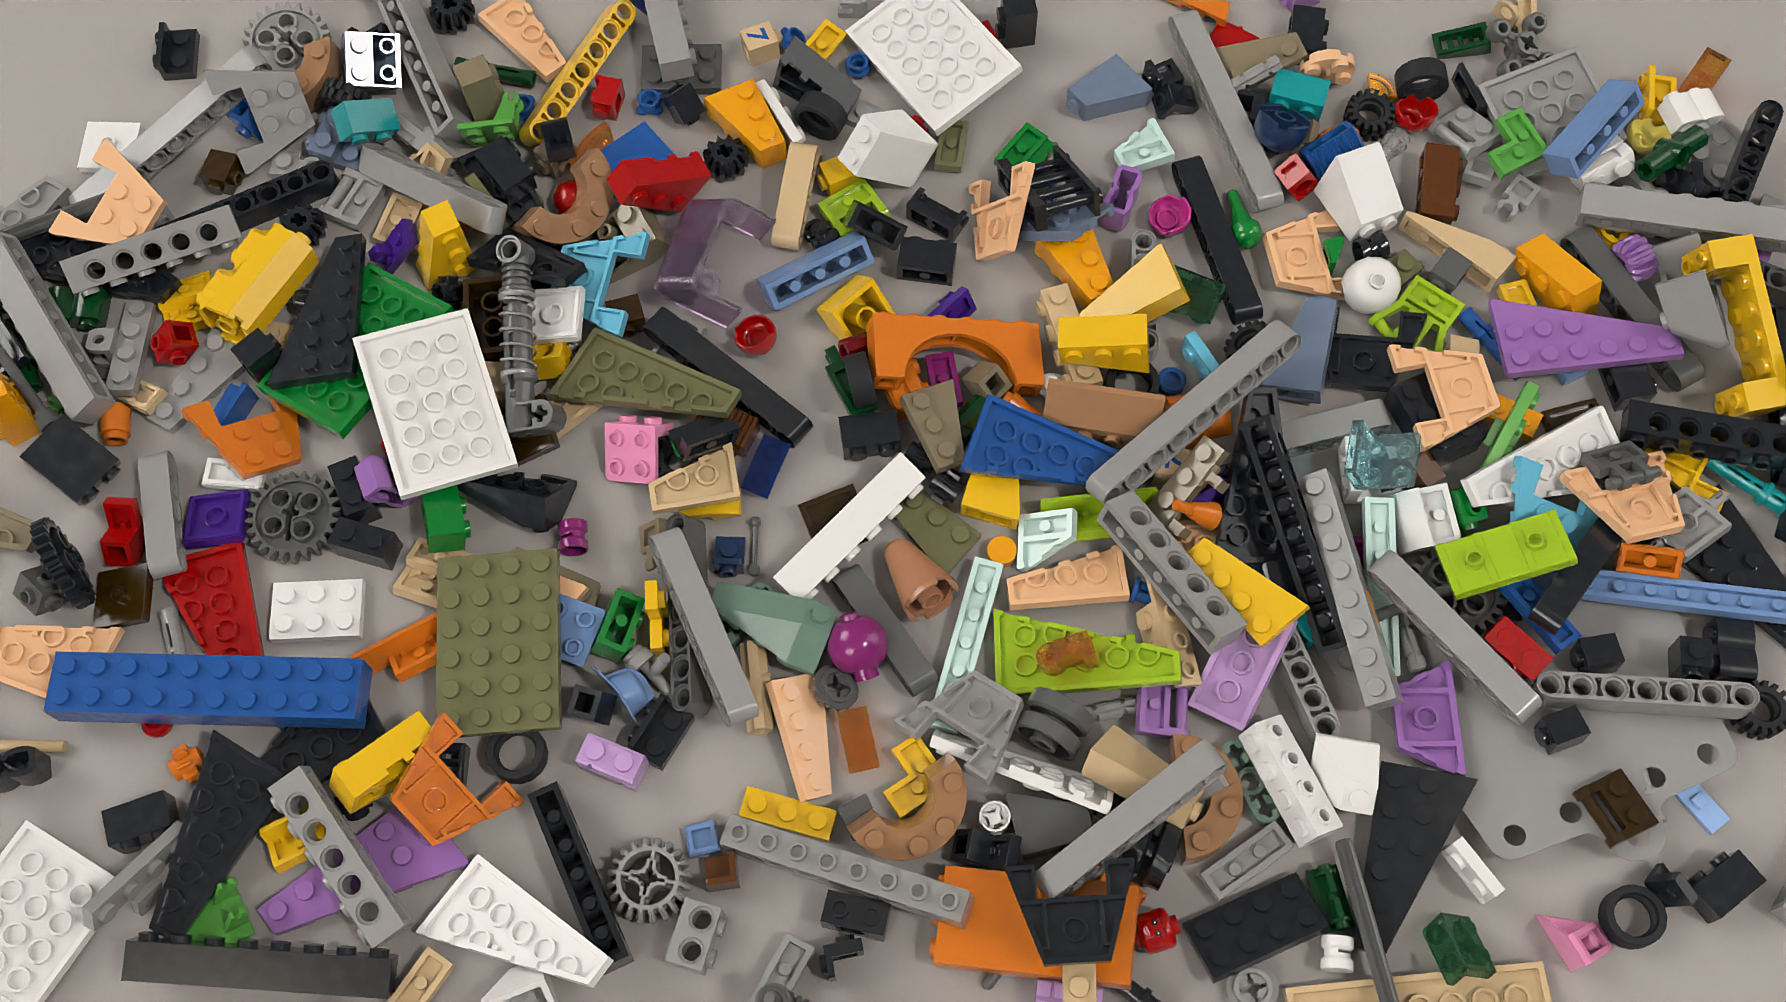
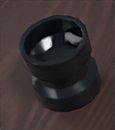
M1378 232L1372 234L1368 239L1359 238L1353 240L1352 253L1355 261L1366 257L1387 259L1390 256V245L1384 233Z

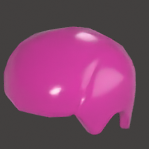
M1168 194L1157 199L1151 205L1148 222L1157 234L1173 237L1183 233L1189 225L1192 208L1186 198H1178Z

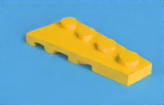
M1205 537L1187 552L1230 604L1241 614L1248 623L1245 629L1262 648L1310 609L1307 604Z

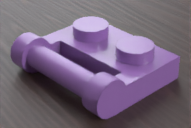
M1174 685L1138 688L1135 734L1171 739L1173 734L1190 735V731L1187 730L1188 692L1192 690V687L1176 688ZM1171 689L1176 691L1175 727H1169Z

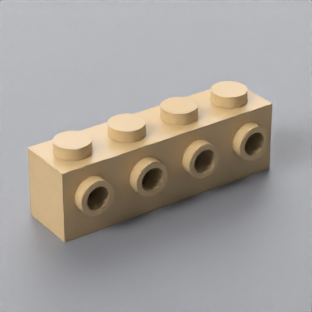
M1064 283L1041 289L1039 301L1035 303L1039 318H1042L1045 324V336L1047 341L1051 342L1053 346L1054 360L1057 367L1060 366L1062 380L1102 386L1103 378L1099 367L1060 362L1058 351V317L1079 316L1068 284Z

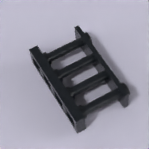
M1058 144L1052 146V160L1035 164L1033 176L1055 170V173L1032 178L1024 217L1037 232L1048 230L1047 218L1050 217V214L1086 205L1095 217L1101 215L1100 204L1103 203V195L1100 188L1090 181L1070 159L1069 154L1065 153ZM1007 158L996 160L998 185L1007 196H1010L1013 165ZM1061 182L1066 183L1064 185L1048 188L1041 191L1036 190L1038 188L1054 185ZM1074 193L1077 195L1050 203L1046 202L1047 200L1059 198Z

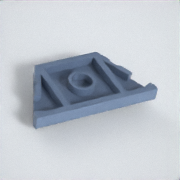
M1113 203L1100 204L1101 215L1096 217L1086 205L1050 214V217L1047 218L1048 230L1037 232L1023 216L1019 239L1020 241H1074L1081 237L1084 232L1098 226L1097 219L1101 216L1112 217L1115 214Z

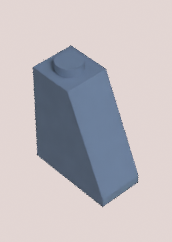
M1115 54L1068 88L1066 104L1071 113L1077 114L1083 121L1147 106L1150 102L1152 87Z

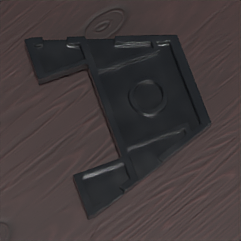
M1337 307L1338 314L1327 367L1331 388L1388 393L1390 387L1395 384L1400 372L1394 373L1387 349L1389 345L1393 344L1401 345L1400 348L1413 349L1427 323V313L1401 311L1398 337L1393 338L1337 333L1340 307Z
M1134 858L1104 860L1107 894L1045 899H1038L1035 864L1005 866L1007 877L1044 967L1112 962L1135 866Z

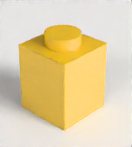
M838 156L819 163L820 175L816 176L817 182L822 191H827L829 197L860 180V177L855 176L838 159Z

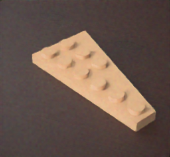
M0 625V683L46 700L56 651L114 653L125 630L121 627L101 629L93 626L65 628L63 626L15 625V627Z

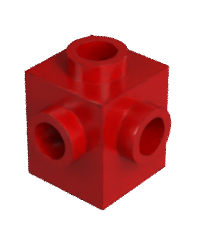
M165 320L151 338V348L155 352L157 363L185 365L199 347L192 322Z

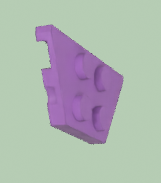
M1446 660L1440 666L1428 672L1424 671L1408 682L1404 681L1398 684L1404 704L1391 707L1396 750L1446 773L1465 776L1466 768L1451 660Z

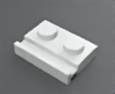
M1463 836L1441 852L1442 856L1482 905L1505 890Z

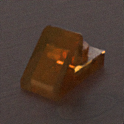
M1707 47L1678 89V92H1687L1695 87L1712 90L1732 60Z

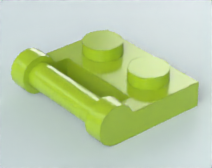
M864 178L817 203L818 210L826 221L831 224L832 229L835 228L837 230L839 238L853 232L852 229L845 228L842 224L853 200H857L891 217L887 207Z

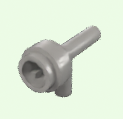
M637 645L623 659V662L626 664L625 668L638 672L642 671L671 701V683L661 674L670 662V656L667 653H661L655 662L651 664L650 662L655 657V654L647 646Z

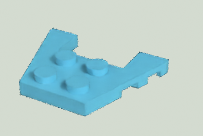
M637 232V235L629 237L624 235L614 236L612 240L600 242L596 239L562 246V253L584 262L587 272L569 285H582L586 290L583 319L619 338H623L629 314L625 310L603 307L617 256L644 260L651 238L648 232ZM551 284L550 288H558L562 286Z
M1515 455L1513 467H1517L1516 482H1512V493L1515 494L1514 511L1510 512V522L1519 521L1555 509L1575 551L1599 516L1581 500L1577 511L1574 512L1535 496L1534 492L1544 465L1526 457Z

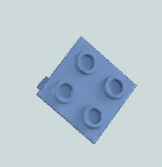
M560 594L562 660L584 668L607 612L606 610Z

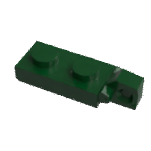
M833 345L825 349V358L829 364L825 366L827 377L847 413L855 415L878 410L877 404L861 409L855 408L845 365L836 346Z

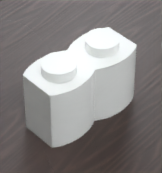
M1695 87L1687 92H1671L1662 99L1663 102L1657 107L1672 136H1678L1694 125L1701 126L1704 130L1714 127L1725 117L1709 88L1700 89Z

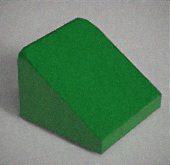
M1344 236L1325 239L1322 249L1330 275H1332L1345 239Z

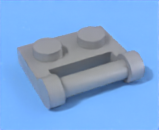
M1466 104L1461 105L1441 119L1435 118L1427 129L1432 135H1439L1452 146L1459 147L1460 155L1466 160L1474 158L1503 138L1493 123Z
M346 167L341 174L342 179L326 203L321 204L318 209L326 220H334L357 231H361L388 190V187L356 170ZM351 184H354V186L352 187V189L350 190V192L348 193L338 209H335L341 201V199L343 198V196L345 195V193L347 192V190L349 189V187L351 186Z

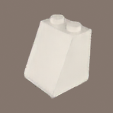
M903 109L867 113L861 116L838 159L855 176L913 187L937 148L938 143Z
M1379 142L1335 156L1314 189L1317 197L1349 241L1360 237L1366 239L1374 232L1391 229L1397 224L1396 219L1404 210L1384 151Z

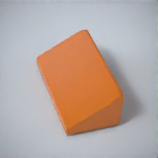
M1620 542L1613 560V567L1618 572L1679 579L1685 550Z

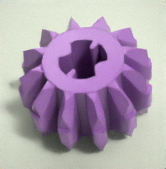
M1639 234L1629 235L1613 245V254L1636 282H1642L1657 273V266L1659 265L1655 257L1657 253L1653 251L1652 245L1648 244L1645 237H1641Z

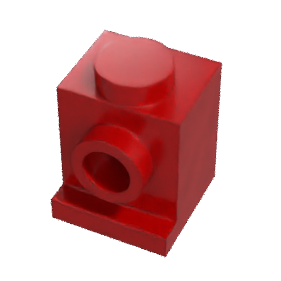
M596 74L595 82L597 88L592 90L590 96V105L594 108L592 115L600 120L616 121L625 98L622 79Z

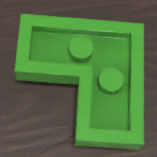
M1521 107L1496 119L1494 125L1507 143L1490 151L1486 159L1500 179L1544 158L1542 153L1548 146Z

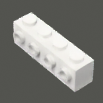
M1281 714L1256 722L1238 736L1299 848L1324 839L1343 827L1341 820Z

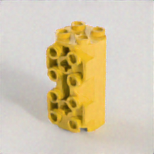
M276 222L267 230L251 229L248 236L231 254L230 260L234 264L233 270L218 269L204 289L200 290L197 294L196 302L200 305L199 312L206 325L212 330L216 326L222 330L220 336L235 345L256 328L264 332L319 263L313 248L309 246L311 240L305 234L285 229Z

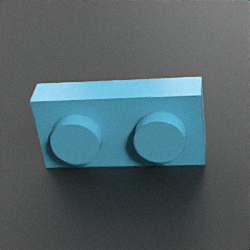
M1195 330L1185 335L1181 348L1182 355L1188 363L1193 364L1200 381H1202L1220 365Z

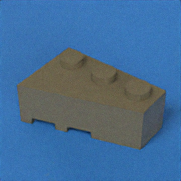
M482 54L452 66L459 88L474 121L493 120L505 93L494 64H488Z

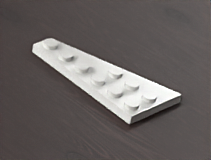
M1600 405L1460 481L1472 507L1515 502V494L1512 493V482H1516L1517 467H1513V459L1516 455L1544 465L1534 492L1535 496L1545 498L1573 494L1559 480L1562 472L1583 467L1579 463L1581 453L1620 443L1603 405ZM1592 475L1602 490L1607 489L1605 487V480L1610 477L1598 479Z
M936 729L932 735L929 747L935 748L936 753L944 756L949 752L952 756L967 762L982 745L972 739ZM1005 749L997 767V773L1023 782V786L1035 791L1044 790L1058 798L1070 800L1107 815L1110 813L1113 791L1083 776L1080 771Z

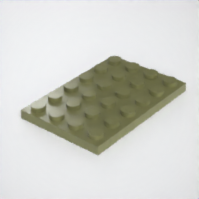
M557 548L437 559L436 719L442 711L445 712L464 733L459 738L562 729L560 551Z

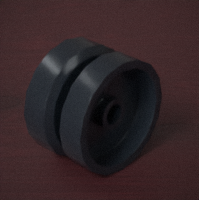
M1167 821L1163 823L1158 836L1154 835V828L1126 850L1121 857L1134 858L1135 866L1131 879L1136 877L1141 864H1146L1142 875V884L1156 891L1160 889L1166 873L1170 872L1179 849L1178 843L1183 829Z

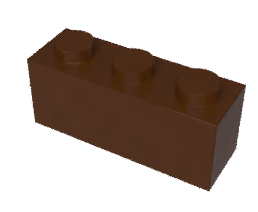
M1426 142L1419 157L1415 213L1451 225L1452 221H1457L1460 206L1456 205V198L1459 197L1461 182L1457 181V176L1461 173L1463 159L1459 158V147Z

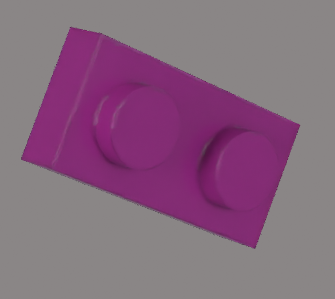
M953 351L925 355L930 386L953 379L957 407H963Z

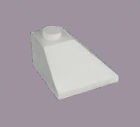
M1316 733L1310 767L1332 806L1344 811L1367 815L1373 814L1379 784L1380 745L1378 743Z
M519 965L510 968L481 999V1002H559L552 980L548 974Z

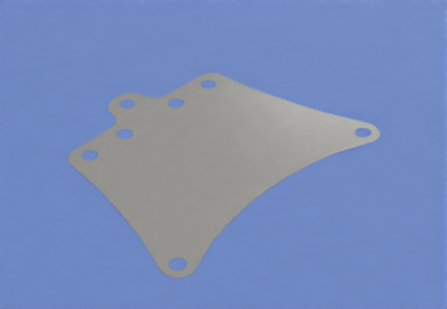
M1619 545L1601 570L1615 571L1613 560ZM1580 600L1567 618L1582 635L1580 638L1615 632L1625 662L1616 672L1608 674L1669 678L1668 648L1680 635L1686 636L1678 611ZM1503 614L1498 619H1494L1495 622H1497L1503 616ZM1524 618L1522 621H1518L1517 626L1554 658L1541 673L1544 671L1578 672L1577 668L1575 669L1570 661V650L1577 641L1555 655ZM1486 627V631L1479 636L1482 638L1490 628ZM1426 635L1418 636L1422 649L1420 655H1424L1427 665L1425 670L1412 673L1408 669L1406 663L1408 658H1405L1399 640L1400 677L1397 678L1398 684L1404 681L1408 682L1416 675L1424 671L1428 672L1449 659ZM1348 646L1330 651L1327 657L1329 669L1364 701L1355 670L1347 671L1338 662L1340 654L1349 651ZM1500 656L1509 666L1511 665L1503 656ZM1451 662L1466 775L1464 777L1478 779L1462 811L1476 828L1489 849L1501 859L1510 861L1520 859L1583 834H1594L1606 840V837L1582 802H1577L1572 793L1620 768L1654 815H1661V806L1665 800L1730 770L1738 760V751L1721 718L1579 710L1591 731L1584 742L1548 755L1545 748L1541 747L1536 741L1534 726L1541 717L1562 709L1539 707L1521 726H1518L1510 721ZM1538 676L1533 681L1527 677L1523 680L1531 687ZM1541 685V688L1545 692L1550 694L1553 693L1550 687H1548L1547 685ZM1573 687L1577 694L1585 695L1582 689ZM1605 689L1608 695L1617 697L1614 691ZM1637 691L1640 697L1649 699L1646 693ZM1670 692V696L1674 700L1681 702L1678 695ZM1702 694L1705 701L1713 704L1710 697ZM1391 707L1376 711L1394 730ZM1702 744L1715 746L1719 752L1718 761L1714 764L1702 762L1697 755L1698 747ZM1424 763L1429 770L1446 773L1440 769H1437L1433 766ZM1649 767L1660 769L1666 777L1664 785L1658 788L1649 786L1643 778L1644 771ZM1649 786V789L1655 790V794L1643 795L1641 790H1645V787ZM1593 795L1617 832L1622 831L1598 795ZM1572 802L1578 805L1582 812L1581 819L1576 823H1568L1563 820L1559 813L1562 804ZM1658 820L1659 824L1646 831L1650 837V843L1647 847L1642 849L1635 848L1629 841H1626L1612 850L1620 857L1630 861H1644L1653 858L1666 845L1667 832L1663 820ZM1513 824L1520 826L1526 834L1525 842L1519 846L1509 844L1504 838V830L1507 826Z

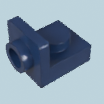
M716 536L715 556L712 559L715 574L727 578L735 577L737 574H744L745 537Z

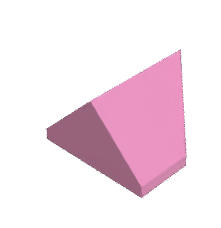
M1535 914L1571 972L1594 962L1614 949L1596 919L1592 922Z

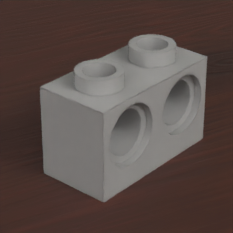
M685 897L665 957L666 963L705 976L707 968L712 969L716 961L718 950L714 949L717 937L722 938L726 930L728 919L724 918L725 913L723 909ZM700 915H710L712 920L707 928L698 929L695 927V921ZM697 945L701 947V955L698 959L694 961L685 959V952L690 946Z

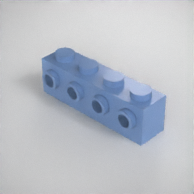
M1609 79L1542 153L1551 174L1579 179L1645 104L1637 82Z
M853 231L756 278L766 304L776 311L790 306L793 302L803 297L811 296L817 290L827 285H833L852 273L864 270L866 266L875 261L866 238Z

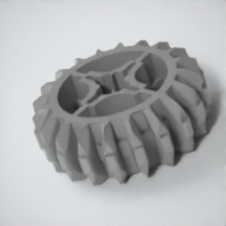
M644 837L642 840L643 847H639L636 841H632L631 847L633 851L628 853L625 848L620 849V853L624 857L622 861L618 858L612 859V863L618 869L608 870L607 875L616 880L606 883V887L608 890H616L609 896L611 902L619 901L615 907L619 913L627 909L626 919L631 920L637 914V922L644 924L646 916L649 915L650 923L654 925L657 923V914H661L664 921L669 920L667 910L671 908L676 914L680 912L675 903L677 901L684 902L686 896L681 894L682 891H692L691 884L683 881L692 879L693 873L691 871H683L690 866V862L688 859L680 860L684 854L681 849L672 852L674 848L672 842H667L662 848L661 838L657 837L654 840L653 846H651L648 837ZM647 858L646 864L642 869L630 870L635 863ZM660 858L665 859L673 866L675 880L668 879L667 876L660 874ZM652 874L659 881L651 882L649 887H647L640 880L649 879ZM625 881L640 887L639 896L641 899L639 904L628 898L625 890ZM671 890L662 901L649 905L653 902V898L658 892Z

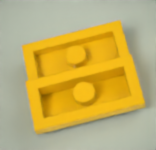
M209 270L181 279L180 281L183 285L164 304L157 303L163 314L164 321L192 322L195 332L209 327L199 312L200 305L196 302L199 291L204 289L213 278Z

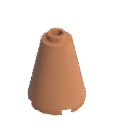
M894 539L887 545L884 558L903 611L908 619L914 622L919 621L917 617L923 615L927 619L932 618L954 600L952 593L954 589L957 592L959 589L957 582L952 576L908 539Z

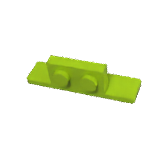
M1156 487L1134 490L1140 499L1145 502L1146 506L1158 494ZM1091 494L1043 498L1040 500V512L1073 508L1077 511L1076 541L1111 537L1097 521L1104 505Z

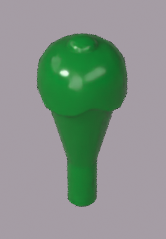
M1232 189L1227 193L1232 209L1231 229L1239 249H1251L1260 243L1262 229L1259 222L1252 219L1242 206L1237 190Z

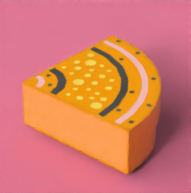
M1368 74L1367 89H1370L1371 93H1374L1375 89L1380 90L1378 95L1382 96L1383 93H1386L1388 95L1386 100L1392 99L1395 102L1397 93L1393 84L1379 74Z

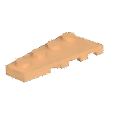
M1118 544L1111 546V549L1099 553L1097 550L1075 561L1065 560L1059 562L1058 566L1046 570L1044 568L1036 569L1006 580L1010 611L1129 601L1130 598L1123 551Z
M808 674L772 680L765 684L800 803L827 797L832 794L825 703L822 700H816L817 693L812 689L814 675Z

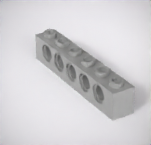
M228 204L59 261L73 294L81 292L84 297L100 291L98 285L109 282L111 287L128 282L126 276L136 272L139 277L156 272L154 266L165 263L167 268L183 263V256L193 253L194 257L198 258L210 254V247L221 244L222 249L239 244L237 238L242 237V233ZM205 224H211L216 227L218 234L214 240H206L202 237L201 228ZM185 234L190 240L189 247L185 250L176 248L173 243L175 235ZM149 243H156L161 247L162 254L160 258L151 259L147 256L146 247ZM123 252L129 253L134 259V264L129 269L121 267L118 263V256ZM93 262H99L105 267V275L102 278H95L91 275L89 269Z
M1134 490L1106 501L1097 521L1207 652L1211 655L1235 642L1248 623L1188 555L1182 545L1170 534L1163 523L1146 506L1145 502L1140 499Z
M298 766L267 788L272 795L270 798L272 805L278 812L284 813L290 822L287 826L291 834L296 839L302 840L307 848L305 850L306 857L313 865L319 866L324 874L322 880L325 886L331 892H336L341 900L339 905L342 912L349 919L353 918L359 927L357 930L358 936L365 945H370L372 949L383 946L414 923L310 766ZM302 797H305L309 803V807L304 814L300 812L298 807ZM319 823H322L326 828V835L322 840L318 839L315 832ZM337 849L343 853L344 857L340 866L335 865L333 862V854ZM353 876H357L361 881V888L357 893L352 891L350 887V881ZM371 902L375 903L379 909V914L375 920L370 918L367 912Z

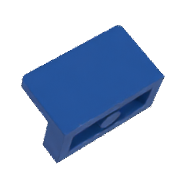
M243 382L239 387L231 383L214 408L221 426L245 420L259 398L248 384Z

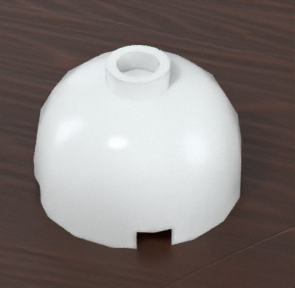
M1366 257L1356 261L1346 270L1342 279L1344 299L1353 310L1363 314L1377 313L1388 309L1396 301L1401 290V278L1397 268L1390 261L1381 257Z

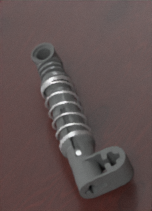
M507 235L501 238L496 245V256L501 261V267L503 268L501 270L503 283L498 291V301L507 304L503 307V312L499 313V316L503 317V327L499 329L500 332H503V342L499 346L504 347V358L500 359L504 363V370L500 373L501 383L505 385L506 429L509 437L512 438L555 434L564 428L567 420L566 412L562 407L545 399L535 400L534 385L538 382V372L536 371L538 366L534 362L533 357L537 355L538 351L533 347V342L537 339V335L533 332L532 327L536 325L537 321L532 317V312L536 309V305L533 303L536 295L530 283V266H532L535 260V251L531 245L514 235ZM535 413L543 416V420L536 418Z

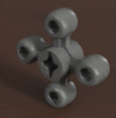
M1534 12L1528 15L1522 21V33L1520 34L1513 33L1510 23L1504 19H1497L1488 25L1485 31L1487 39L1492 43L1501 42L1505 44L1504 55L1507 60L1497 67V77L1522 68L1521 63L1523 61L1535 63L1555 55L1551 52L1543 53L1539 51L1540 42L1536 35L1540 34L1547 26V19L1542 13Z

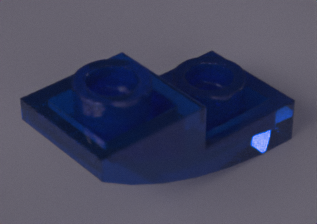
M764 434L740 488L768 499L791 445Z

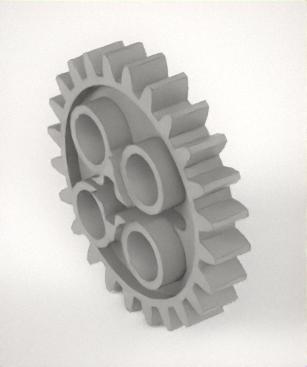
M277 2L275 3V10L265 6L266 14L263 15L257 11L258 20H248L251 28H244L247 37H243L242 41L245 47H256L271 64L273 70L296 71L303 60L296 52L304 57L303 43L308 41L314 42L327 36L332 37L330 31L327 30L326 22L321 20L319 13L313 15L310 7L303 11L301 3H298L295 8H291L290 2H287L285 8H281ZM286 25H293L290 28H284ZM272 28H275L280 33V35L274 30H272ZM266 41H273L270 44H264ZM285 58H292L287 62L282 61Z

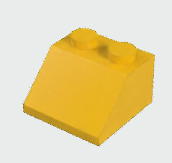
M856 275L816 309L829 330L839 340L866 332V325L872 313L887 311L895 314L875 280L862 275Z

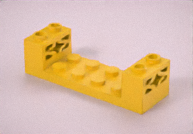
M1753 234L1707 241L1681 257L1682 273L1687 275L1705 269L1708 281L1721 279V293L1726 299L1728 307L1727 317L1730 325L1733 327L1735 336L1734 346L1739 353L1742 364L1741 375L1746 381L1715 394L1716 412L1720 415L1749 418L1766 415L1786 407V365Z

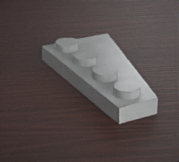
M216 328L211 329L166 390L168 393L166 398L156 407L152 416L148 415L146 417L150 423L174 435L188 422L181 413L183 407L205 402L210 398L214 399L222 392L221 388L232 378L236 380L245 372L243 370L244 367L230 350L235 344L223 339L220 336L222 331Z

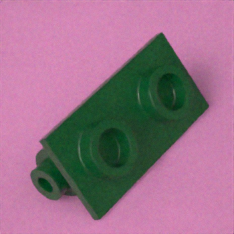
M1326 863L1317 866L1318 868L1305 871L1314 902L1329 924V930L1324 934L1356 927L1337 865Z

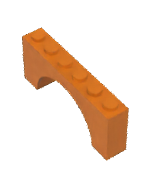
M881 311L872 313L866 325L868 364L875 389L898 390L905 379L907 362L917 354L936 347L966 349L980 355L989 362L997 363L1013 384L1008 391L1013 394L1017 392L1021 397H1037L1045 386L1039 323H1029L1025 320L1008 322L996 318L989 320H977L972 317L947 318L944 315L930 317L919 316L916 313L899 315Z

